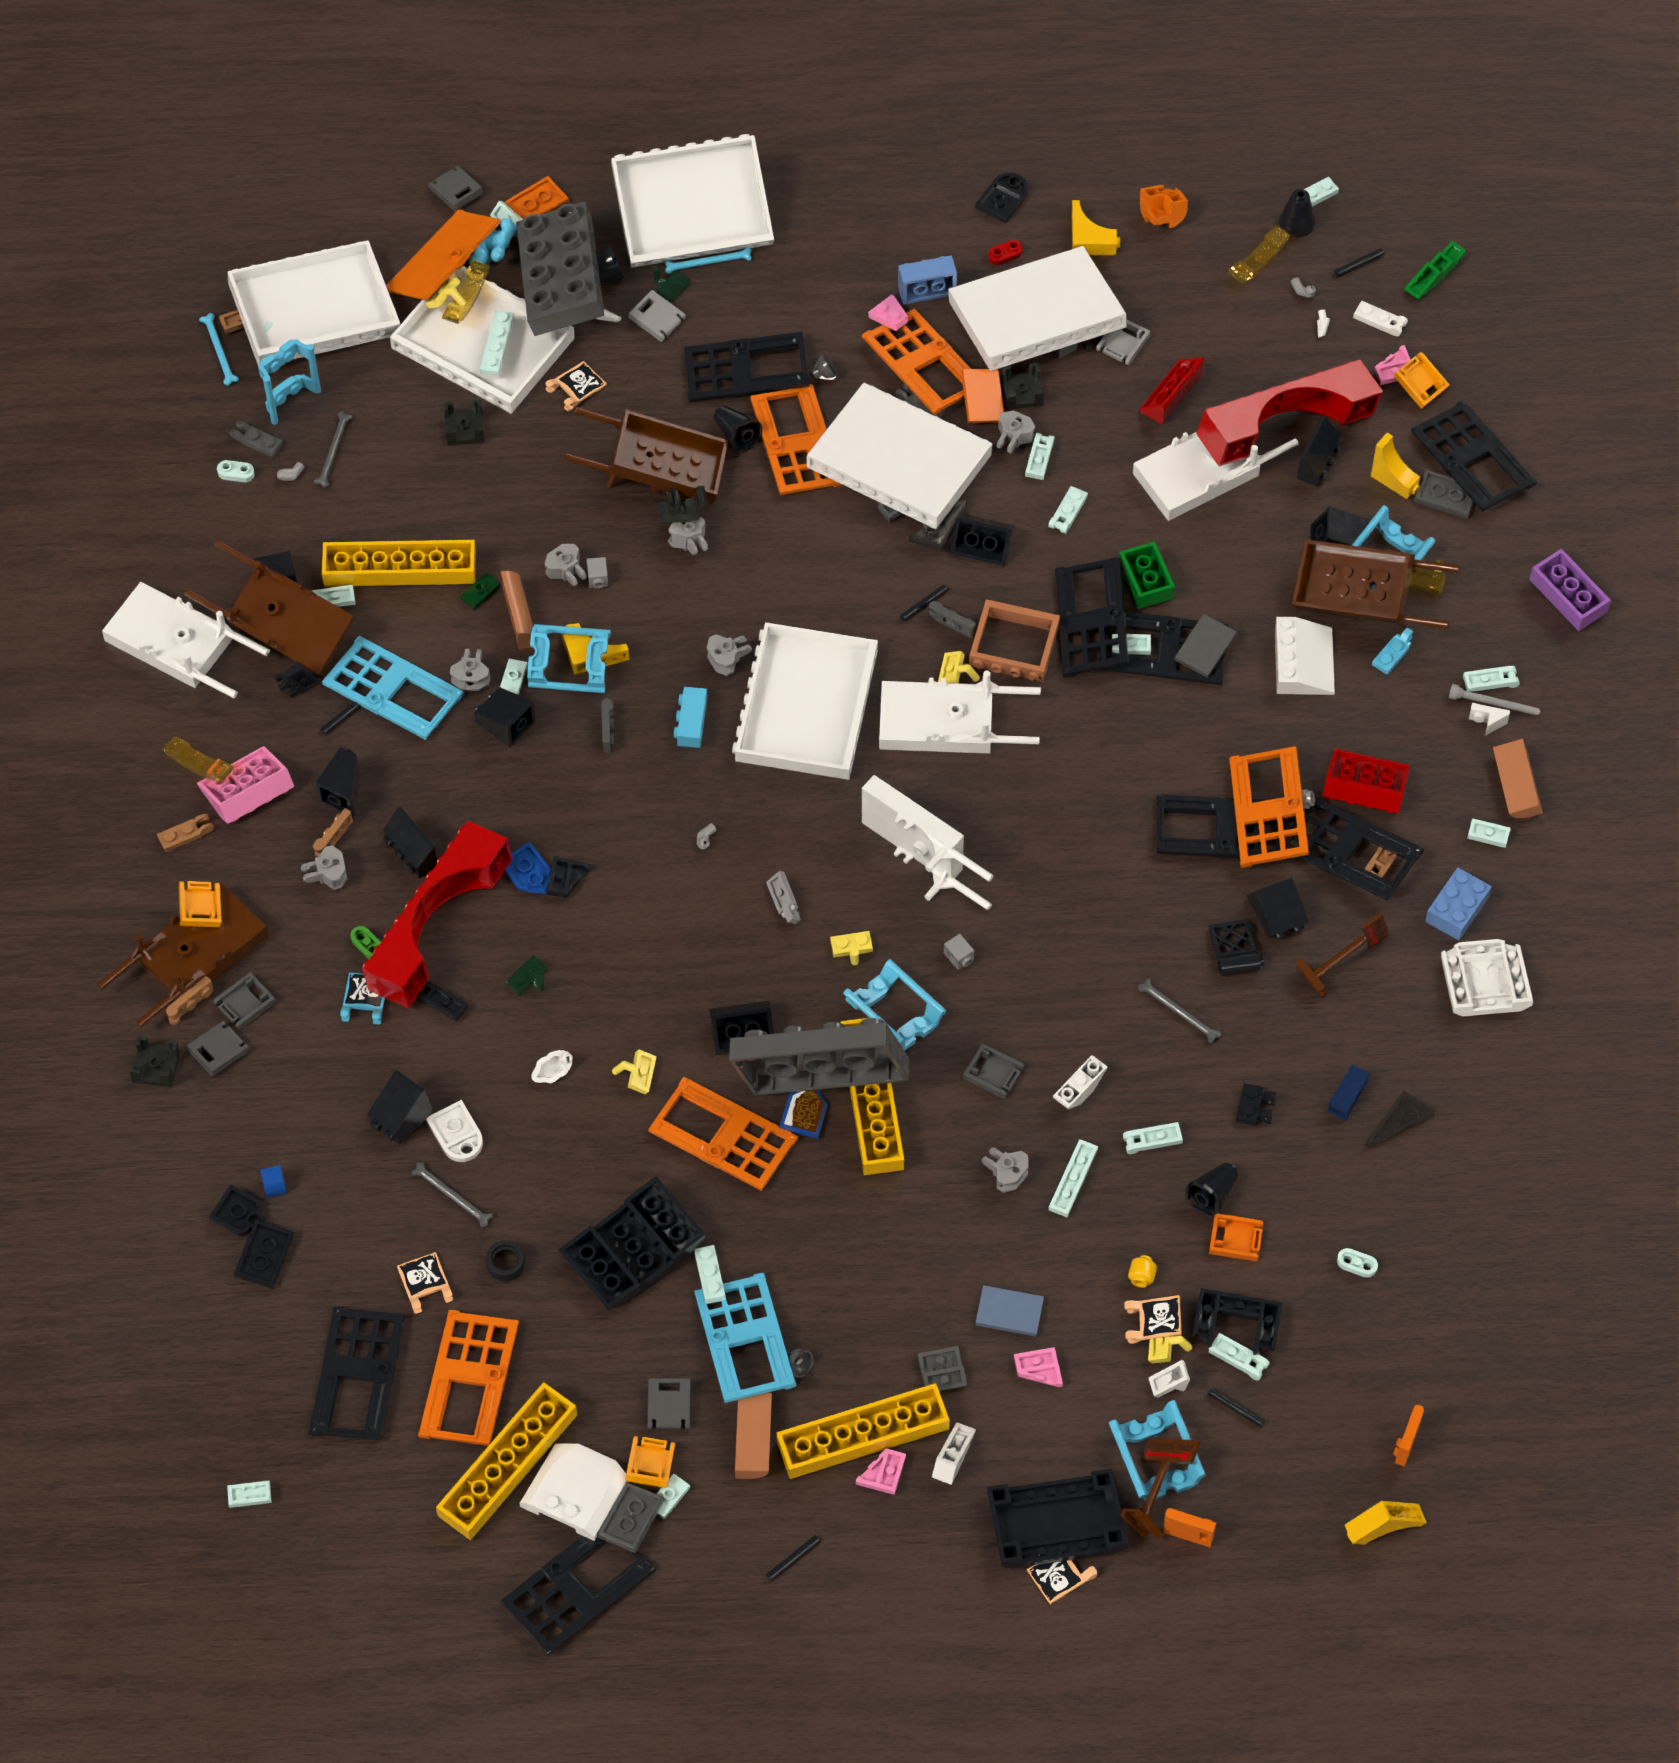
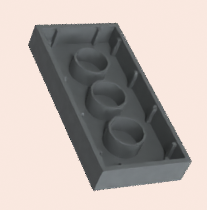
M586 202L574 205L564 204L557 210L541 215L531 214L523 220L517 221L527 322L534 336L604 316L593 222Z
M867 1018L861 1021V1025L847 1027L842 1023L828 1022L822 1025V1029L806 1030L799 1026H789L783 1030V1033L768 1034L761 1030H750L745 1033L744 1037L730 1038L729 1061L754 1096L909 1081V1057L888 1024L877 1018Z

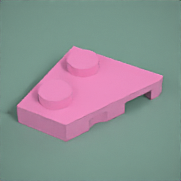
M890 295L868 312L870 319L895 331L908 322L907 314L894 295Z
M1405 345L1399 347V351L1395 354H1390L1386 357L1385 361L1375 366L1374 371L1380 385L1397 382L1394 373L1410 361Z

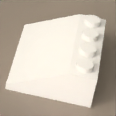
M1276 617L1277 694L1334 695L1332 628L1297 617Z

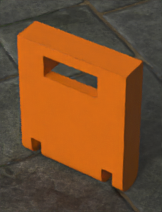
M1217 1213L1214 1217L1209 1254L1258 1261L1263 1230L1260 1228L1263 1227L1264 1222ZM1217 1227L1225 1228L1223 1241H1215Z
M1421 1405L1414 1406L1403 1438H1398L1397 1447L1393 1453L1396 1456L1395 1464L1404 1467L1406 1465L1423 1416L1424 1408Z
M1169 1508L1165 1513L1163 1532L1210 1548L1214 1538L1216 1523L1207 1518L1203 1519Z

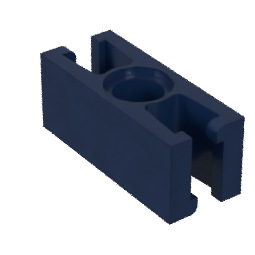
M1352 1064L1332 1097L1327 1112L1346 1121L1366 1087L1370 1073Z

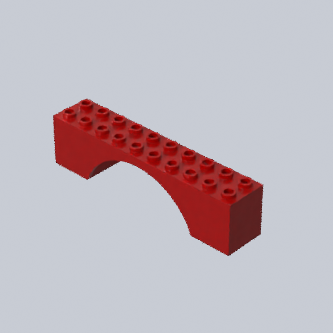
M1361 360L1350 361L1323 372L1319 371L1308 377L1304 376L1277 387L1273 386L1265 391H1258L1231 402H1224L1219 406L1209 407L1204 410L1196 434L1220 467L1250 457L1251 447L1255 445L1259 434L1258 426L1271 416L1288 411H1308L1327 416L1341 425H1346L1373 416L1383 391Z
M467 821L459 829L455 839L448 844L446 852L438 858L434 869L428 872L424 883L417 888L412 900L407 902L402 914L397 916L392 928L385 933L380 945L375 947L373 955L363 964L362 971L369 991L409 1009L418 993L425 986L426 981L430 979L424 957L418 951L420 934L426 921L439 906L459 894L478 889H493L505 872L506 867L513 860L506 837L470 821Z

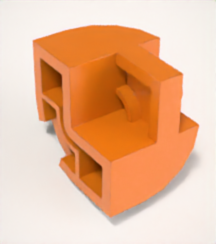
M1164 185L1140 189V208L1145 222H1151L1153 225L1166 223L1169 228H1172L1183 221L1188 209V200L1177 188L1174 190L1164 188Z

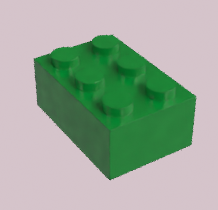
M1155 541L1119 552L1121 572L1138 609L1174 599L1175 585Z

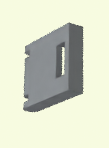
M651 290L629 313L628 318L663 342L665 336L668 337L681 324V320L683 321L686 318V315ZM649 303L650 307L644 313L640 312Z
M1126 319L1127 327L1125 328L1137 333V338L1123 332L1122 328L1105 334L1098 343L1096 350L1100 352L1103 349L1104 354L1120 362L1126 359L1125 364L1129 366L1150 337V331Z

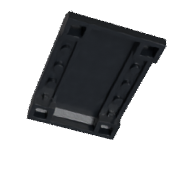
M1112 1469L1092 1471L1091 1476L1015 1487H1008V1484L987 1487L1001 1567L1013 1569L1115 1554L1128 1547L1123 1519L1120 1516L1121 1510Z

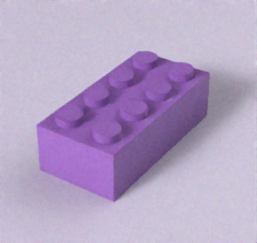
M1562 549L1532 567L1529 580L1578 631L1608 613L1611 600Z

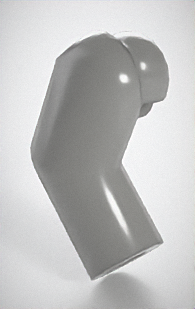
M1299 278L1291 280V284L1298 295L1307 298L1314 296L1316 289L1313 285L1304 287Z
M297 462L292 469L279 470L277 477L282 481H294L305 467L302 463Z
M712 823L697 833V846L700 849H706L710 845L709 836L717 831Z

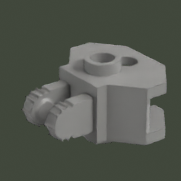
M1016 411L1001 413L998 422L1001 437L997 442V448L1001 449L1005 442L1009 443L1007 452L1012 453L1015 447H1019L1020 444L1032 443L1035 438L1033 433L1035 425L1030 417Z
M702 517L694 521L673 522L669 527L671 536L668 539V543L671 547L682 548L685 551L689 550L692 555L697 554L698 546L702 551H707L708 544L703 538L705 536V521Z
M561 544L549 552L545 560L546 575L550 579L567 580L572 586L578 583L573 575L577 574L584 580L587 575L579 566V548L575 544Z
M717 634L709 637L707 658L717 673L725 676L733 674L736 663L740 661V658L752 651L750 645L740 647L747 641L744 635L735 639L731 637L725 638Z
M465 649L464 657H462L461 661L450 668L451 683L460 690L480 691L490 684L489 668L481 663L482 650L477 649L476 658H470V649Z
M333 845L324 847L320 856L315 858V861L301 866V871L305 873L312 872L304 875L303 881L306 883L320 881V884L325 883L333 890L341 889L347 880L342 852Z
M992 1147L989 1153L998 1161L994 1162L986 1156L981 1161L996 1176L997 1189L1002 1193L1017 1190L1028 1176V1155L1023 1151L1013 1153L1005 1151L1002 1153Z

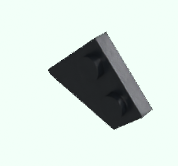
M554 856L546 894L566 898L588 873L591 864Z

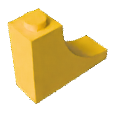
M1072 200V249L1083 246L1089 255H1116L1117 248H1120V237H1117V229H1108L1096 225L1083 213L1080 200Z
M1386 433L1376 444L1371 477L1408 499L1412 494L1415 495L1420 488V476L1408 468L1395 450L1393 436Z
M579 623L566 625V627L581 628ZM561 634L574 675L587 672V648L592 638L585 635ZM627 644L608 645L607 653L601 656V661L608 666L629 660V649Z
M1381 1501L1345 1524L1352 1544L1365 1545L1390 1532L1409 1527H1421L1427 1522L1419 1504Z

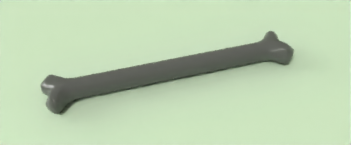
M343 411L337 414L339 423L321 476L314 480L316 485H322L324 488L329 486L327 478L345 425L353 419L351 414H345Z
M1146 979L1144 984L1138 985L1139 992L1149 993L1206 1034L1208 1043H1213L1215 1038L1221 1037L1220 1030L1209 1028L1151 985V979Z
M423 1162L416 1164V1169L411 1173L412 1176L423 1177L477 1218L481 1227L488 1226V1221L493 1218L492 1213H482L428 1172Z

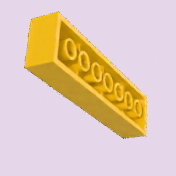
M475 540L323 542L324 587L346 585L474 584L476 581Z
M867 1018L840 1021V1023L846 1027L861 1025V1021ZM880 1083L850 1086L863 1174L872 1175L904 1170V1155L892 1084Z
M543 1382L436 1506L438 1517L471 1541L576 1418V1405Z
M935 1383L776 1432L777 1444L789 1478L793 1479L949 1430L950 1420Z

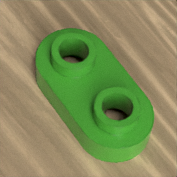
M364 926L355 927L351 931L352 943L366 958L370 959L373 955L371 951L377 945H380L381 941Z

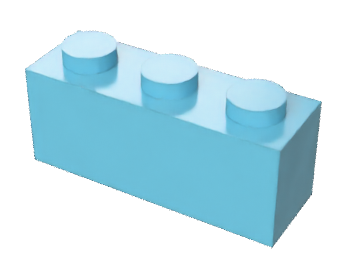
M684 687L683 694L679 695L681 710H677L676 722H679L678 727L674 728V738H677V746L700 748L707 706V689Z

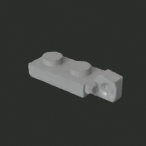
M779 871L766 882L778 913L782 914L783 918H786L787 923L797 924L801 920L799 912L796 911L798 909L797 902L785 873Z

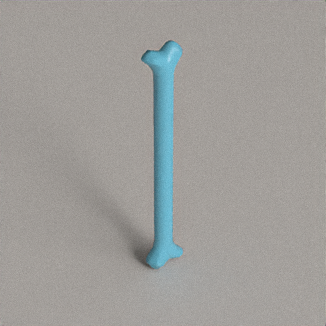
M746 247L739 252L677 263L667 260L665 262L667 266L665 272L671 274L679 269L741 258L750 261L752 259L750 255L752 250Z
M209 313L206 317H201L199 321L205 323L225 375L223 383L229 386L232 382H237L239 377L234 376L230 370L213 323L215 315Z

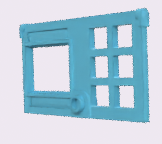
M361 636L356 638L351 648L322 681V684L357 702L362 707L386 718L424 740L428 738L455 703L459 702L464 696V691ZM364 648L374 653V656L369 661H366L356 654ZM380 657L392 663V666L387 671L374 665ZM352 660L364 666L359 674L346 668ZM369 670L382 676L377 684L364 678ZM340 673L353 679L348 687L335 681ZM406 680L447 701L431 722L390 701ZM358 683L372 689L366 697L353 691Z
M765 1273L754 1274L753 1277L723 1284L725 1293L739 1290L742 1300L740 1303L728 1305L727 1300L721 1301L723 1307L708 1310L703 1290L694 1291L725 1403L797 1386L766 1283ZM758 1285L761 1298L748 1301L744 1289ZM763 1304L767 1317L753 1320L750 1307ZM744 1309L747 1322L733 1324L730 1312ZM725 1314L728 1326L713 1329L710 1317ZM763 1340L775 1382L740 1390L729 1348Z

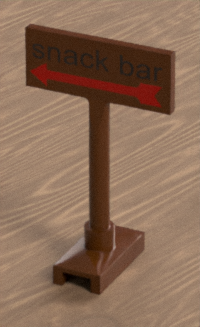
M1381 912L1361 926L1364 933L1362 937L1355 940L1322 966L1318 965L1312 970L1302 958L1295 962L1299 971L1321 998L1328 994L1323 982L1320 980L1326 975L1328 970L1361 947L1366 941L1371 949L1390 935Z
M1149 1438L1140 1460L1142 1462H1158L1161 1465L1144 1507L1140 1509L1123 1508L1120 1515L1142 1538H1146L1148 1533L1155 1539L1160 1538L1162 1531L1150 1520L1152 1507L1171 1463L1193 1464L1201 1444L1199 1440Z

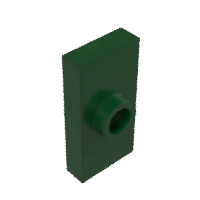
M486 572L460 595V599L475 610L501 587L500 582Z

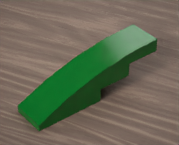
M1451 241L1443 252L1439 251L1430 263L1427 262L1404 290L1417 300L1421 299L1467 254L1466 250L1454 241Z

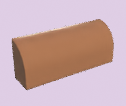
M501 571L503 591L519 650L530 648L531 632L534 626L520 575L514 571Z
M1520 739L1493 747L1510 816L1514 818H1529L1543 814L1524 740Z
M772 1393L759 1394L738 1400L735 1478L754 1479L764 1477L769 1473Z

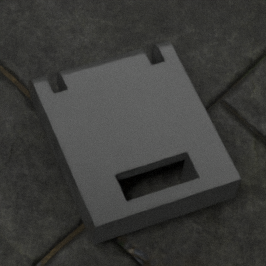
M458 165L454 167L455 171L451 169L435 179L434 183L430 182L428 184L431 191L454 212L483 194L482 187ZM469 189V193L459 199L456 198V196Z
M250 972L216 997L213 1003L218 1006L219 1010L238 1030H241L273 1006L276 1000ZM253 986L262 993L259 996L260 1001L249 990Z
M222 1021L189 1043L187 1051L213 1077L248 1053L250 1047L247 1044L245 1045V1041L228 1026L226 1021ZM203 1048L210 1054V1056L214 1060L208 1063V1061L201 1055L203 1053Z
M982 1043L964 1072L963 1079L1005 1099L1025 1066L1020 1061ZM983 1058L987 1061L978 1074L979 1070L974 1067L979 1059Z
M648 1379V1429H652V1420H656V1429H681V1420H685V1429H690V1379ZM659 1385H680V1391H659Z

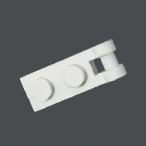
M1361 301L1353 316L1354 319L1394 336H1400L1402 327H1405L1408 322L1404 316H1396L1364 301Z

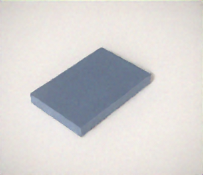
M983 1285L975 1325L1036 1337L1044 1296Z

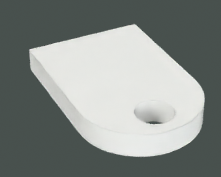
M462 1100L430 1115L426 1119L441 1148L450 1159L457 1162H467L477 1157L483 1147L481 1132ZM466 1146L473 1149L468 1154L461 1151Z

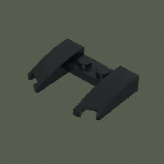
M1201 1288L1192 1336L1198 1335L1206 1341L1205 1345L1212 1347L1217 1314L1258 1321L1253 1355H1259L1261 1350L1270 1348L1272 1351H1275L1282 1302Z

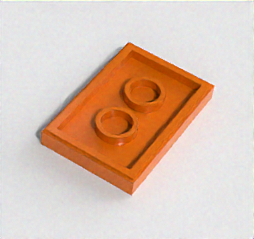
M547 176L508 199L505 203L524 219L531 214L541 215L557 210L560 206L568 204L569 198Z
M963 369L961 374L968 423H998L1001 413L1004 412L998 369L993 371L989 369Z

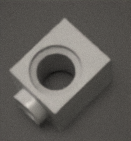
M606 557L587 559L589 588L608 586Z
M958 934L944 944V954L957 970L963 966L967 967L973 962L974 950L961 934Z

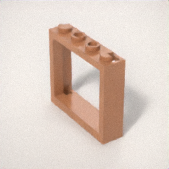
M986 599L969 655V665L977 667V669L991 670L994 673H1004L1013 677L1043 682L1059 629L1060 615ZM988 617L1050 630L1040 666L978 653Z

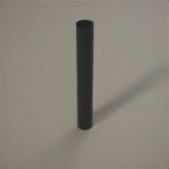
M1380 248L1334 270V273L1338 277L1384 255V251Z
M943 584L900 615L901 620L906 621L948 591L946 585Z
M353 702L320 729L321 732L326 735L361 705Z
M1211 1388L1208 1392L1210 1397L1257 1426L1262 1427L1265 1423L1264 1419L1217 1390Z
M814 1535L766 1574L768 1579L772 1581L817 1545L820 1542L819 1538Z

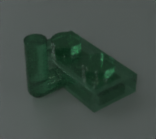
M655 266L653 268L654 282L660 286L655 292L669 303H672L690 284V279L677 271L665 281L661 278L660 267Z
M533 955L506 980V985L519 996L525 993L531 986L542 992L545 990L543 975L548 971V967Z

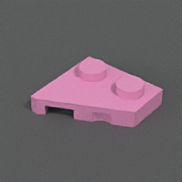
M1055 1347L1014 1354L1018 1377L1056 1387H1063Z
M885 1449L879 1455V1458L873 1461L861 1476L857 1477L856 1485L895 1495L906 1454Z

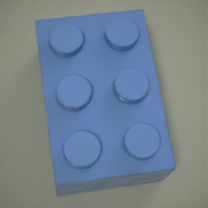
M952 255L922 260L920 262L905 263L898 266V289L903 305L949 296L948 289L957 285V271Z
M1457 867L1428 909L1425 922L1460 941L1488 900L1492 886Z

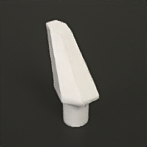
M604 309V316L597 319L619 322L621 317Z
M1325 310L1318 311V338L1325 336L1330 322V318H1327Z

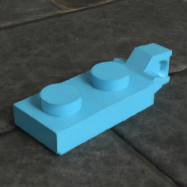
M1407 627L1401 635L1396 634L1372 661V666L1388 675L1409 651L1412 643L1410 640L1413 637L1414 631Z

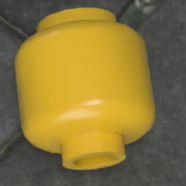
M1142 1255L1133 1259L1128 1273L1131 1283L1141 1288L1151 1285L1154 1282L1157 1265L1149 1256Z

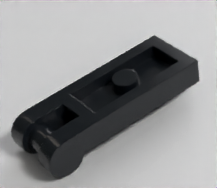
M428 980L416 997L417 1001H422L456 1022L468 1008V1003Z

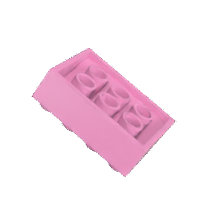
M264 746L197 783L218 815L227 824L235 822L239 817L253 812L257 807L264 803H269L273 798L287 793L289 789L295 787L287 768Z

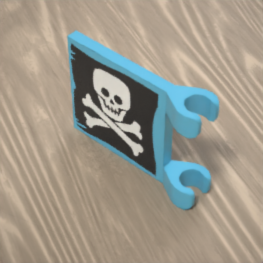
M349 973L340 1013L341 1021L349 1022L351 1009L373 1011V1024L380 1025L385 998L368 990L364 974Z

